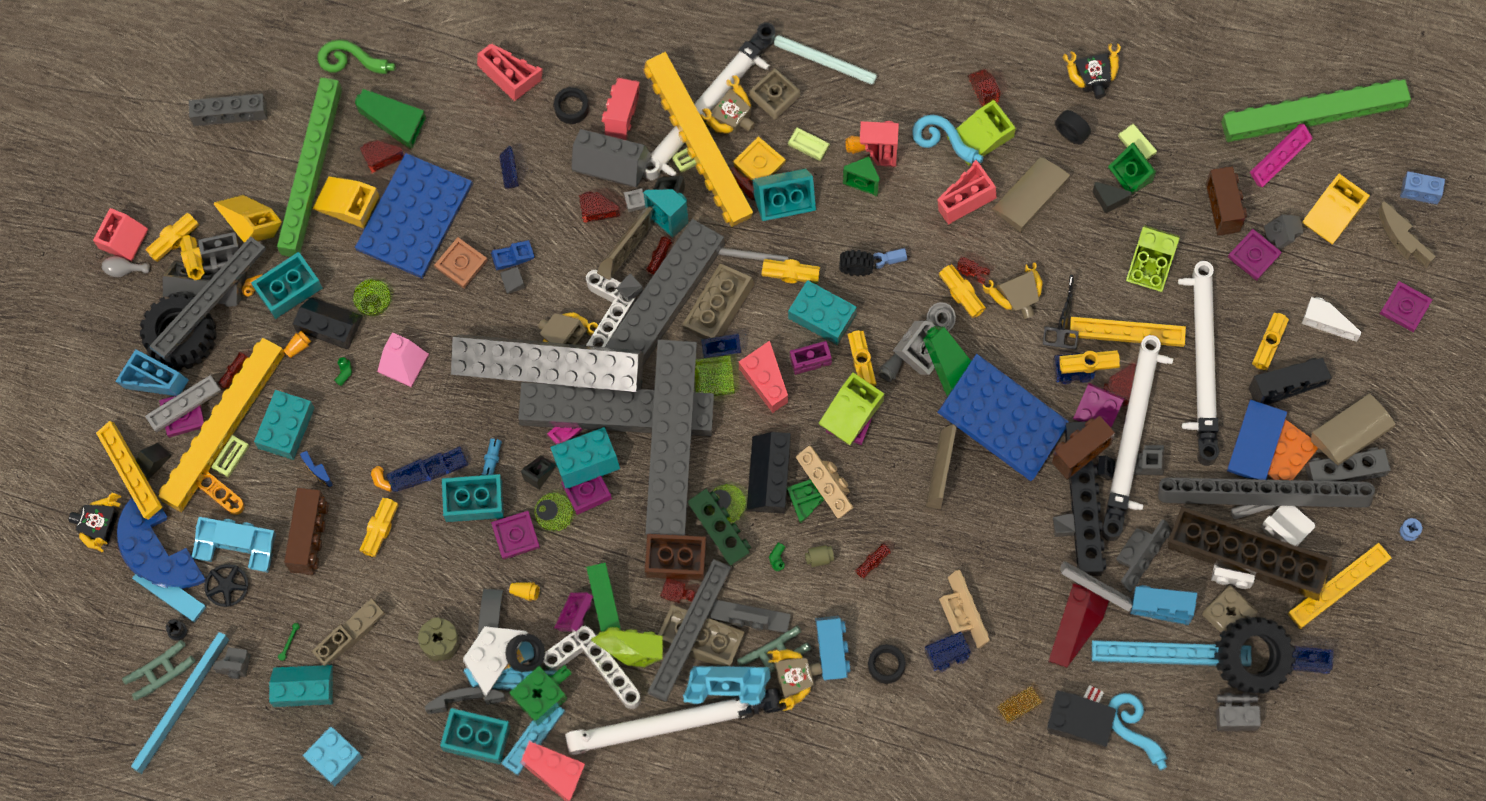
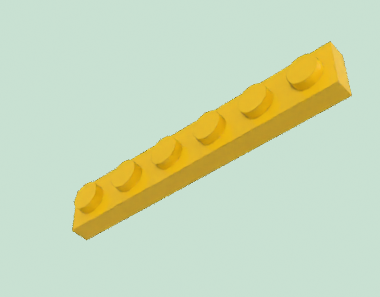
M1071 317L1070 329L1079 331L1078 338L1142 343L1146 336L1153 335L1160 340L1161 345L1184 347L1186 326ZM1069 333V337L1076 338L1075 334Z
M109 421L96 434L141 514L149 520L162 506L114 422Z
M1379 543L1327 582L1319 601L1311 598L1305 599L1288 613L1289 617L1302 629L1391 559V556Z

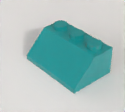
M807 169L753 179L754 197L762 221L816 211L813 175Z
M673 189L645 190L643 192L645 208L649 206L653 208L651 219L674 238L689 223L687 199L680 192L676 193Z
M333 665L273 668L269 682V702L273 707L333 704Z

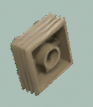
M776 68L749 91L750 98L773 119H777L800 97V90Z
M1228 586L1203 611L1202 615L1221 633L1222 631H1227L1226 626L1230 623H1236L1237 619L1256 617L1258 611L1232 586ZM1227 610H1232L1234 612L1233 615L1227 616Z

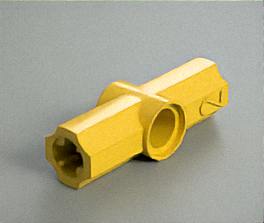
M187 212L173 226H166L161 231L160 237L145 249L146 252L158 262L170 250L178 249L180 247L179 241L182 240L183 236L189 235L199 226L198 222Z
M190 235L183 236L179 242L184 267L189 278L199 280L205 274L200 249L195 237Z
M764 259L762 276L779 278L786 283L806 282L808 280L818 284L819 266L804 265L799 261L791 259L784 262Z
M952 264L939 272L940 278L950 289L953 299L958 304L961 303L972 319L978 317L986 310V307L976 296L971 283L967 279L964 280Z
M1273 313L1252 362V365L1256 368L1268 370L1289 321L1285 315ZM1266 339H1272L1275 344H1269Z
M853 331L847 336L856 374L872 386H876L871 355L868 351L864 331ZM863 357L867 361L864 363H860L857 361V359Z
M1117 350L1106 352L1087 351L1084 354L1060 356L1059 358L1062 374L1074 372L1093 373L1095 370L1120 367ZM1090 359L1094 364L1088 365L1085 360Z
M382 498L375 516H372L368 523L367 534L361 545L360 552L370 557H376L383 539H386L389 535L392 525L391 521L398 508V503L388 498Z

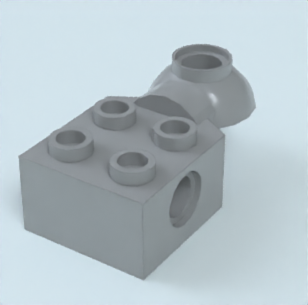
M943 302L934 304L929 308L927 319L925 321H914L893 350L920 375H930L935 368L923 338L927 335V331L934 326L945 327L949 332L953 328L956 319L953 308ZM939 313H940V315H941V321H940V322H939L938 319H937V316H938Z

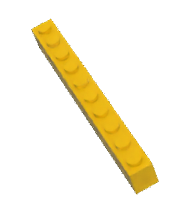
M664 52L647 60L643 69L648 79L652 80L653 90L657 95H660L664 110H668L670 113V121L674 127L677 126L679 138L683 143H686L690 158L695 159L697 163L696 169L700 175L703 174L707 189L713 192L716 206L721 207L723 211V219L733 227L751 218L753 214L751 207L668 55Z
M262 338L260 342L255 344L253 353L245 359L242 370L234 376L230 388L224 391L219 405L214 406L211 417L203 423L199 435L193 438L190 449L182 455L180 464L172 470L170 479L160 488L159 498L163 503L182 513L198 488L195 482L197 480L199 481L198 483L203 481L205 476L203 475V470L205 469L209 472L211 466L284 357L285 353L281 347L265 338Z

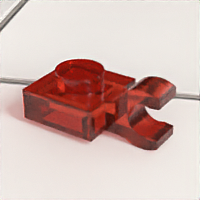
M963 256L958 261L957 269L962 274L976 276L979 283L985 284L986 279L982 278L981 274L989 275V269L978 266V263Z
M666 578L660 597L675 603H680L681 598L692 602L696 592L685 589V583Z

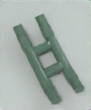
M795 626L763 647L737 659L739 666L751 663L760 657L764 666L769 667V672H774V663L768 662L770 659L766 653L775 648L778 651L787 650L784 644L798 635L801 629ZM806 642L794 651L804 655V653L811 649V646Z
M180 640L166 650L165 653L122 678L123 683L126 685L146 675L151 683L132 694L135 701L155 692L156 689L179 674L184 673L196 662L195 658L190 656L175 668L171 664L169 659L177 655L186 646L184 641ZM163 664L168 673L157 679L152 670Z

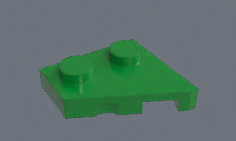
M811 479L787 487L799 523H802L825 500Z

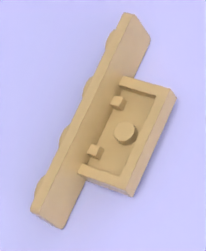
M808 446L796 456V459L837 518H842L853 509V505L846 496L850 493L848 483L836 472L838 469L834 463L822 461L812 446Z
M956 570L948 577L954 594L942 596L939 600L953 634L956 635L970 631L976 647L981 648L989 642L988 633L973 602V597L968 590L965 578L960 570Z

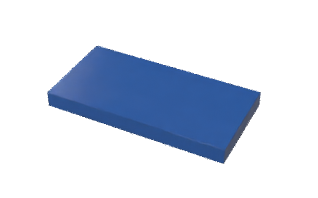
M1250 400L1227 471L1252 480H1266L1287 412Z

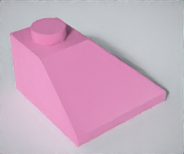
M392 332L383 349L378 373L412 388L429 354L410 340Z

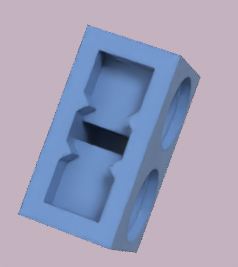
M1407 171L1403 179L1400 197L1438 205L1443 195L1445 179Z

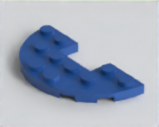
M131 498L122 510L117 527L118 548L127 566L140 578L143 577L159 587H180V589L205 583L203 574L187 548L168 556L151 527L167 520L163 509L161 508L148 520L143 517L134 499Z

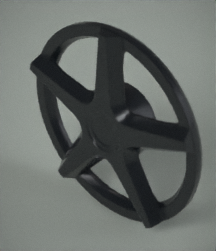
M220 565L212 569L208 574L204 585L205 594L217 606H233L245 597L248 590V578L244 571L236 565ZM224 568H232L227 577H223L217 571ZM238 571L242 574L245 585L234 582ZM213 576L218 585L208 590L209 581ZM234 590L244 591L239 599L231 603V593ZM222 592L225 604L215 601L211 596Z

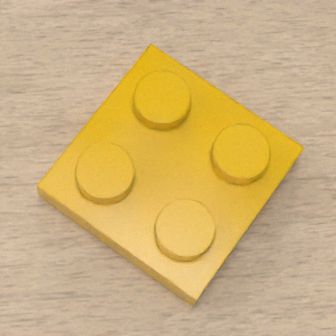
M759 136L733 161V165L752 181L755 178L774 175L786 163V159Z

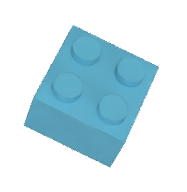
M332 727L303 755L334 787L363 758Z

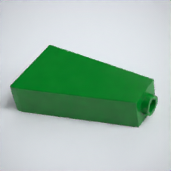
M363 89L355 100L358 112L405 147L412 150L426 120L424 110Z
M934 326L927 331L923 341L948 397L971 360L945 327Z
M606 562L586 567L601 632H605L611 627L619 628L621 631Z

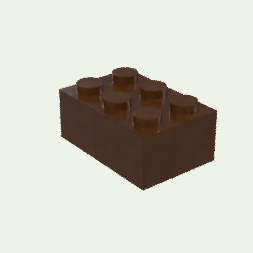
M1233 166L1210 170L1206 182L1217 236L1239 233L1242 225H1244L1245 218H1247L1246 208L1242 207L1241 203L1243 200L1242 191L1238 190L1237 186L1239 183L1237 172L1234 173Z
M1100 416L1096 419L1091 418L1084 425L1085 428L1081 431L1076 430L1070 435V440L1066 443L1063 441L1055 447L1056 451L1053 454L1052 464L1067 480L1112 444L1115 432Z
M647 534L646 578L703 581L705 577L706 537Z

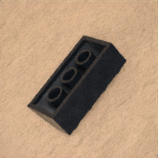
M769 432L752 436L746 511L785 514L791 433Z

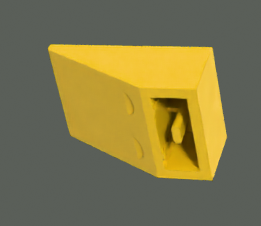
M1338 174L1302 223L1333 245L1365 206L1370 195Z
M328 176L313 209L364 229L379 199V194L375 187L365 183Z
M244 195L214 203L244 243L250 236L256 241L272 238L282 224V221L271 208Z

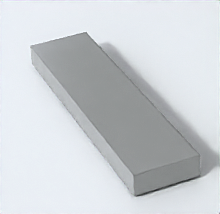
M209 375L145 417L157 433L222 391L212 376Z
M1066 561L1060 566L1061 574L1128 612L1132 608L1130 597Z

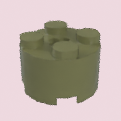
M436 617L422 625L418 634L420 648L433 661L449 660L459 649V635L450 621ZM441 637L443 639L441 642H436L437 638Z

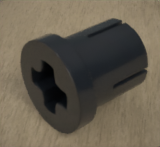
M172 619L166 624L167 634L172 640L180 641L186 637L187 627L184 623Z

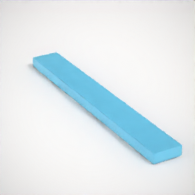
M218 632L131 765L135 771L140 774L143 773L228 643L229 639L223 633Z
M1092 641V662L1214 666L1219 663L1218 659H1214V653H1218V647H1215L1213 644ZM1243 645L1240 659L1245 667H1251L1252 665L1251 646Z

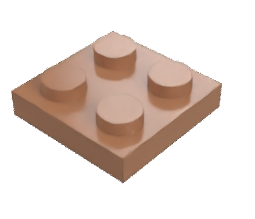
M457 237L434 266L462 288H465L488 260L484 255Z

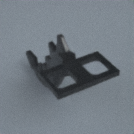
M1072 274L1069 277L1068 296L1062 309L1058 328L1044 327L1043 345L1077 350L1079 331L1067 329L1073 300L1074 275ZM1047 330L1057 332L1055 343L1046 341ZM1066 333L1076 335L1075 345L1064 343Z

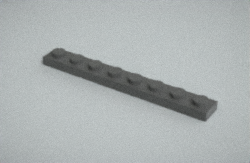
M250 236L150 345V349L166 360L266 250L265 246Z
M713 559L648 690L649 695L665 702L667 701L731 571V566Z

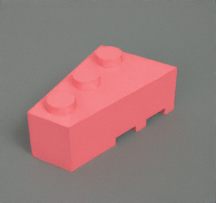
M490 44L477 54V66L514 101L542 81V68L538 66L535 68L527 64V61L519 60L513 57L511 53L493 44Z
M618 78L616 85H612V97L607 100L606 109L608 110L607 112L604 111L602 122L605 123V135L627 140V131L631 130L630 121L635 113L639 97V82Z
M861 121L860 143L865 145V150L870 152V157L877 166L896 167L899 123L885 121L884 123Z
M977 160L972 163V167L967 172H964L955 184H952L937 199L938 211L947 224L996 199V186Z
M768 341L740 360L739 370L770 411L774 413L788 403V394L771 343Z
M530 741L521 760V764L538 779L542 780L564 801H570L585 765L582 762Z

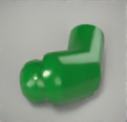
M345 357L339 358L337 362L340 374L334 381L339 386H342L352 375L351 362Z
M777 542L769 555L771 567L775 571H781L785 567L781 554L786 547Z

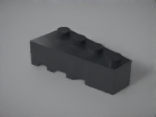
M1323 357L1319 359L1311 358L1304 363L1255 375L1249 386V391L1254 401L1270 405L1328 385L1332 377Z

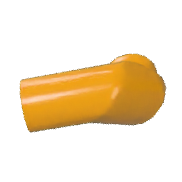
M263 274L246 279L242 287L243 295L247 297L253 295L255 290L251 282Z
M376 466L371 471L374 485L391 492L394 483L385 480L383 477L384 469Z

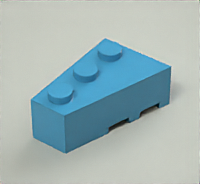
M135 349L115 382L125 389L177 396L181 394L189 380L181 373Z
M1140 585L1134 590L1130 614L1189 625L1194 616L1197 593L1155 589Z
M839 615L815 618L823 680L847 678V673L850 672L849 660L845 661L844 653H848L847 641H843L842 633H846L845 621H841Z

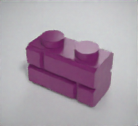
M827 341L789 351L795 375L821 368V366L832 365V357Z

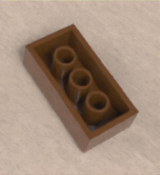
M297 488L284 560L291 573L314 575V571L318 569L319 558H317V554L322 548V539L320 537L321 532L325 530V521L323 519L324 514L328 513L329 507L320 490Z

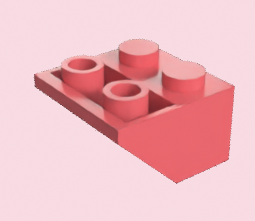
M110 208L93 241L98 249L132 262L148 232V228L130 216Z

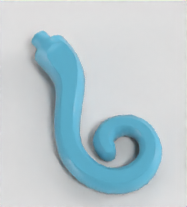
M927 115L918 119L914 124L912 130L913 139L919 146L932 148L939 142L940 131L935 127L929 128V132L932 134L931 139L925 140L921 135L924 127L937 125L947 133L955 153L961 159L971 164L975 160L982 163L984 157L979 155L978 150L968 147L963 143L957 130L947 119L938 115Z
M1129 693L1114 696L1108 705L1116 709L1112 729L1123 739L1144 749L1152 764H1157L1160 770L1167 768L1164 761L1167 759V756L1162 748L1154 740L1127 729L1118 718L1117 710L1119 706L1124 703H1130L1135 707V713L1131 715L1127 711H1122L1121 717L1126 723L1138 722L1144 714L1141 701L1135 695Z

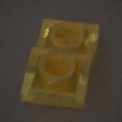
M1030 686L1015 697L1012 696L997 706V708L1009 724L1041 705L1042 701L1033 687Z

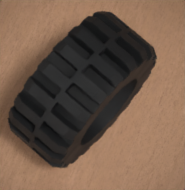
M172 294L169 295L168 299H165V297L160 298L159 303L150 305L151 310H146L144 313L145 320L142 319L140 323L142 328L140 330V337L149 355L170 368L174 366L176 370H182L184 366L187 369L193 368L192 364L197 363L199 365L202 363L201 359L203 357L207 358L210 355L209 349L214 348L215 343L213 340L217 338L215 322L210 313H208L195 327L192 336L186 342L178 345L166 360L150 349V345L194 298L191 296L188 299L187 295L180 294L179 297Z
M1262 617L1240 618L1236 620V623L1227 625V631L1221 632L1219 636L1222 639L1216 642L1215 647H1218V653H1214V659L1219 661L1216 667L1217 670L1222 671L1220 676L1223 680L1229 681L1228 685L1232 688L1248 693H1269L1270 690L1278 689L1279 684H1284L1288 680L1286 678L1287 674H1292L1293 668L1290 667L1291 663H1295L1296 660L1295 657H1292V652H1296L1295 646L1290 645L1292 641L1291 636L1286 635V629L1283 626H1278L1277 622ZM1252 636L1261 637L1269 649L1268 664L1258 674L1248 673L1240 659L1243 644Z

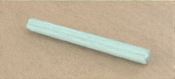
M777 35L774 40L775 46L870 84H874L876 81V74L780 35Z

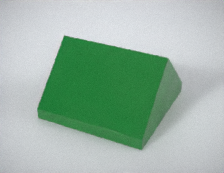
M1134 142L1108 166L1123 188L1131 191V195L1152 183L1156 173Z
M869 156L844 166V185L878 197L880 178Z

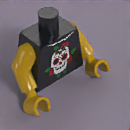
M1111 43L1108 45V50L1111 52L1110 56L1109 53L1076 59V54L1070 52L1072 57L1068 60L1067 54H1064L1063 60L1068 62L1067 69L1070 80L1086 93L1094 91L1096 99L1104 98L1106 96L1104 89L1110 87L1118 71L1119 56L1117 53L1120 51L1118 43L1115 51L1111 50Z
M111 493L107 498L91 502L90 505H84L81 514L76 512L70 513L69 523L77 525L76 531L79 534V538L88 548L97 549L102 553L104 551L101 549L102 545L108 547L119 514L113 506H120V503L117 502V499L121 498L120 495Z

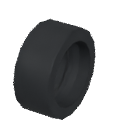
M567 87L559 91L554 98L553 105L556 116L566 124L580 123L589 113V101L587 95L581 89ZM569 97H576L581 100L582 109L575 114H566L561 110L562 101Z
M1071 110L1063 111L1055 120V126L1059 133L1074 144H1082L1091 134L1088 123Z
M517 635L510 639L506 646V660L515 671H534L544 661V645L535 635ZM524 641L529 642L534 649V658L528 665L521 664L516 655L517 646Z
M884 644L873 649L868 660L869 673L873 679L879 683L890 684L899 680L903 675L906 661L904 654L899 648L894 645ZM882 653H891L898 660V669L892 675H882L875 667V661Z

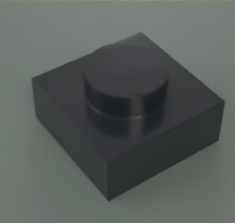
M1106 455L1099 456L1097 464L1098 475L1106 480H1112L1115 471V460Z

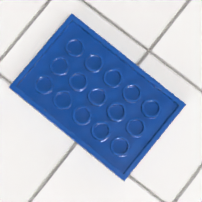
M405 153L355 249L423 279L473 184L472 181Z
M978 354L973 357L937 412L1030 481L1039 472L1064 432L1065 424L1069 422Z

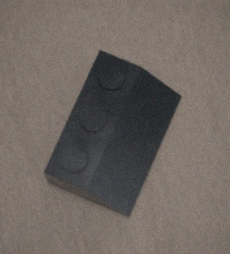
M310 297L300 306L292 324L296 332L302 331L307 336L348 350L363 315Z

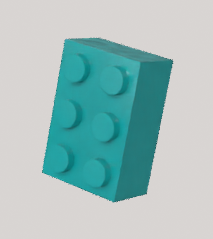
M299 252L251 282L254 290L275 319L323 289L319 279Z
M807 280L788 310V319L838 346L856 316L857 307Z
M275 390L254 440L257 448L294 460L315 409L312 402Z
M605 427L550 447L565 489L620 469L617 456Z
M500 474L442 478L443 516L446 522L504 518L503 483Z
M451 708L440 747L444 752L501 765L511 726L508 721Z

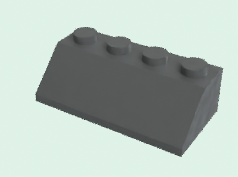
M580 129L573 143L572 171L637 188L652 155L643 144Z
M173 261L163 275V297H169L172 294H175L177 297L180 294L187 295L188 299L191 296L195 297L216 273H205L201 279L194 280L188 277L183 262ZM247 271L221 298L218 304H224L228 307L238 305L243 296L242 287L246 281Z

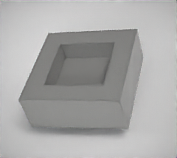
M642 188L624 192L628 212L645 208Z

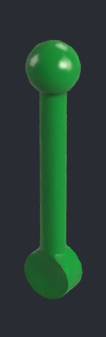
M294 623L292 625L293 630L288 638V641L283 649V652L278 655V659L280 661L286 660L285 654L290 646V643L295 635L296 630H299L300 625L298 623Z

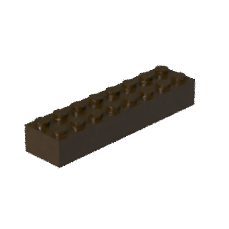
M1182 506L1168 540V549L1228 570L1255 575L1254 579L1317 601L1321 597L1333 562V558Z

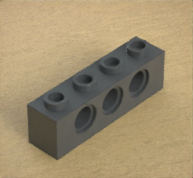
M263 93L189 100V117L194 126L267 120V102Z
M1377 447L1370 448L1367 452H1357L1340 465H1336L1330 458L1323 460L1321 458H1314L1306 466L1309 481L1357 482L1385 477L1391 471L1385 449H1378ZM1362 461H1368L1371 467H1365ZM1343 464L1350 465L1352 470L1344 469ZM1324 468H1330L1333 474L1326 473Z

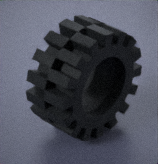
M861 250L842 252L840 254L839 270L850 276L870 275V273H873L874 255H871L872 253L870 252L867 253V251L861 252Z

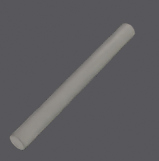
M721 248L718 255L761 261L768 259L784 262L789 258L788 256Z

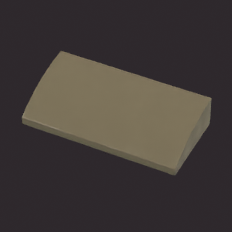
M1040 157L992 210L1021 233L1069 182L1070 175L1054 163Z
M652 207L645 208L602 261L597 274L611 280L650 230Z
M720 263L682 326L702 339L718 345L755 285L752 277Z
M1368 394L1313 431L1311 442L1336 465H1340L1393 429L1396 424L1385 408L1371 394Z
M954 424L943 428L940 432L926 507L941 509L957 428Z
M671 605L658 634L662 636L663 647L670 648L688 610ZM707 618L689 656L713 666L732 667L745 632Z

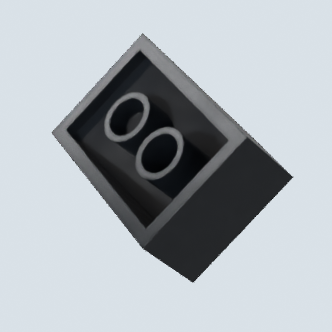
M1056 690L1047 726L1048 734L1107 748L1116 709L1076 694Z

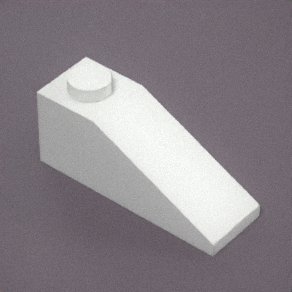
M1311 297L1302 324L1355 342L1358 341L1361 335L1359 329L1330 303L1319 297Z

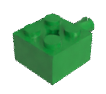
M562 665L552 676H548L538 666L509 693L511 698L538 726L567 701V697L559 688V685L572 673L565 665ZM535 694H541L542 697L539 699L535 697Z

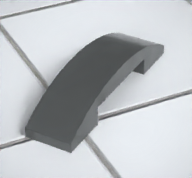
M483 589L478 636L484 627L499 628L503 590Z
M480 687L462 688L435 698L425 706L427 714L446 712L447 703L484 697L488 705L506 702V697L504 693L493 689L485 696Z

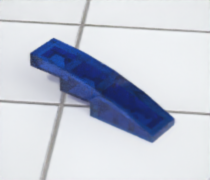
M459 446L444 454L440 452L425 460L419 459L386 474L392 491L397 492L454 472L467 466L468 462L462 448Z

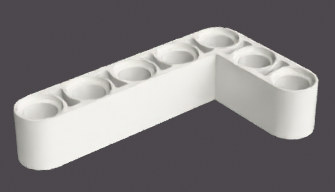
M591 270L586 276L589 290L612 302L586 346H594L596 343L601 342L603 343L602 347H605L636 302V297L627 302L623 300L624 297L617 289L614 292H608V288H617L621 282L613 278L608 280L597 274L598 270ZM593 279H599V280H600V281H599L598 283H596V284L591 283V281H592ZM617 311L623 313L621 316L618 317L613 315ZM606 327L613 328V330L610 332L604 331Z
M581 626L577 632H572L545 652L543 662L548 670H559L562 665H566L584 652L625 707L635 709L640 705L641 698L638 690L612 656L591 641V638L596 635L589 627ZM583 633L590 635L586 641L580 640L579 637ZM572 645L574 648L571 652L563 651L565 646ZM598 648L601 650L600 655H591L593 649ZM550 657L558 658L555 664L547 663ZM605 664H612L613 668L611 671L606 672L603 670V666ZM618 679L625 681L621 687L615 686L614 683ZM633 694L637 698L634 702L626 701L627 696Z

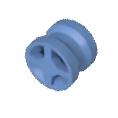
M1414 518L1407 519L1400 528V535L1406 541H1414L1422 532V524Z

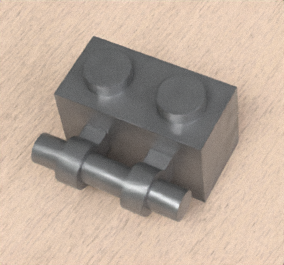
M235 232L198 240L205 273H217L240 248Z
M1232 693L1217 695V703H1225V706H1219L1216 710L1217 731H1257L1261 726L1259 706H1250V702H1258V695L1243 693L1242 695H1232ZM1243 702V706H1232V703Z

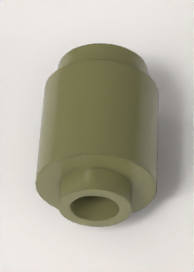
M822 545L808 548V553H805L807 565L811 564L813 568L830 564V562L834 561L832 547Z

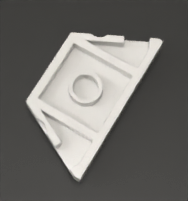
M493 627L483 628L463 658V662L471 671L474 680L477 681L485 696L488 695L508 665L505 651L510 639L517 635L528 634V632Z

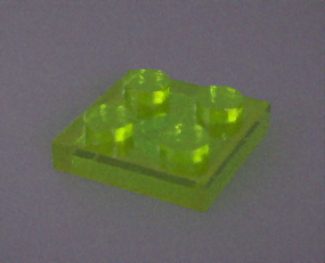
M731 355L696 359L695 385L697 393H714V396L735 394Z

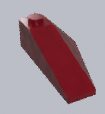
M1073 583L1048 662L1065 668L1070 665L1104 619L1109 600L1086 587Z

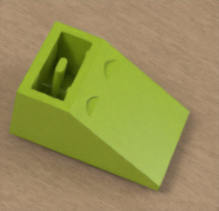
M995 100L978 109L956 128L963 143L968 147L978 150L979 155L982 156L987 155L1012 139L1016 129Z
M1144 225L1126 281L1162 292L1180 236Z
M852 373L837 393L820 420L819 425L848 445H851L884 402V393L855 373Z
M611 627L607 631L599 632V635L591 638L593 643L627 666L646 667L663 659L662 636L655 635V632L637 633V630L620 631L619 628Z

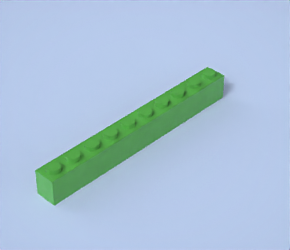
M320 78L277 245L280 254L291 257L297 252L301 253L342 92L338 80Z
M1394 79L1388 83H1374L1364 88L1358 86L1352 90H1338L1328 95L1322 93L1316 97H1302L1292 102L1286 100L1277 105L1266 104L1261 108L1254 109L1251 107L1241 112L1230 111L1223 116L1221 123L1226 141L1232 142L1293 130L1299 124H1305L1306 127L1406 108L1411 98L1406 81Z

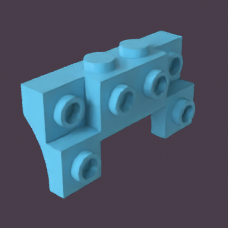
M199 517L196 525L192 558L212 562L215 548H222L251 554L248 568L268 572L273 556L272 548L276 533L274 530L254 527L253 524L247 522L236 524L235 521L230 519L220 521Z
M694 666L690 671L688 686L683 695L684 702L699 704L704 702L708 695L740 696L741 703L756 705L762 701L766 694L765 686L770 679L769 667Z

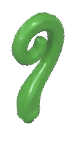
M345 40L328 42L318 52L320 67L331 73L342 71L347 64L345 53L340 51L334 52V56L336 59H339V62L337 64L328 63V55L335 50H345L352 53L372 72L388 74V71H395V63H389L388 59L372 58L360 47Z

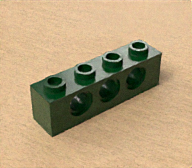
M706 488L687 502L729 565L734 567L751 555L749 550L752 547L746 539L742 540L738 535L741 532L735 522L733 524L730 523L728 520L730 515L724 506L720 508L717 501H719V498L715 492H709ZM714 506V514L707 516L705 513L706 508ZM719 522H725L726 528L722 532L716 530ZM730 538H736L737 544L733 548L727 546V541Z

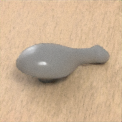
M119 256L109 257L102 263V270L112 277H123L133 271L149 273L150 268L148 263L133 264Z

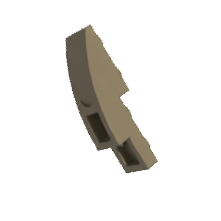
M1384 201L1378 212L1390 241L1407 260L1414 256L1421 264L1428 268L1436 257L1433 251L1421 244L1417 236L1409 233L1412 228L1410 221L1397 213L1394 206Z
M371 598L343 625L340 624L312 652L326 666L374 628L373 625L386 614L385 611Z

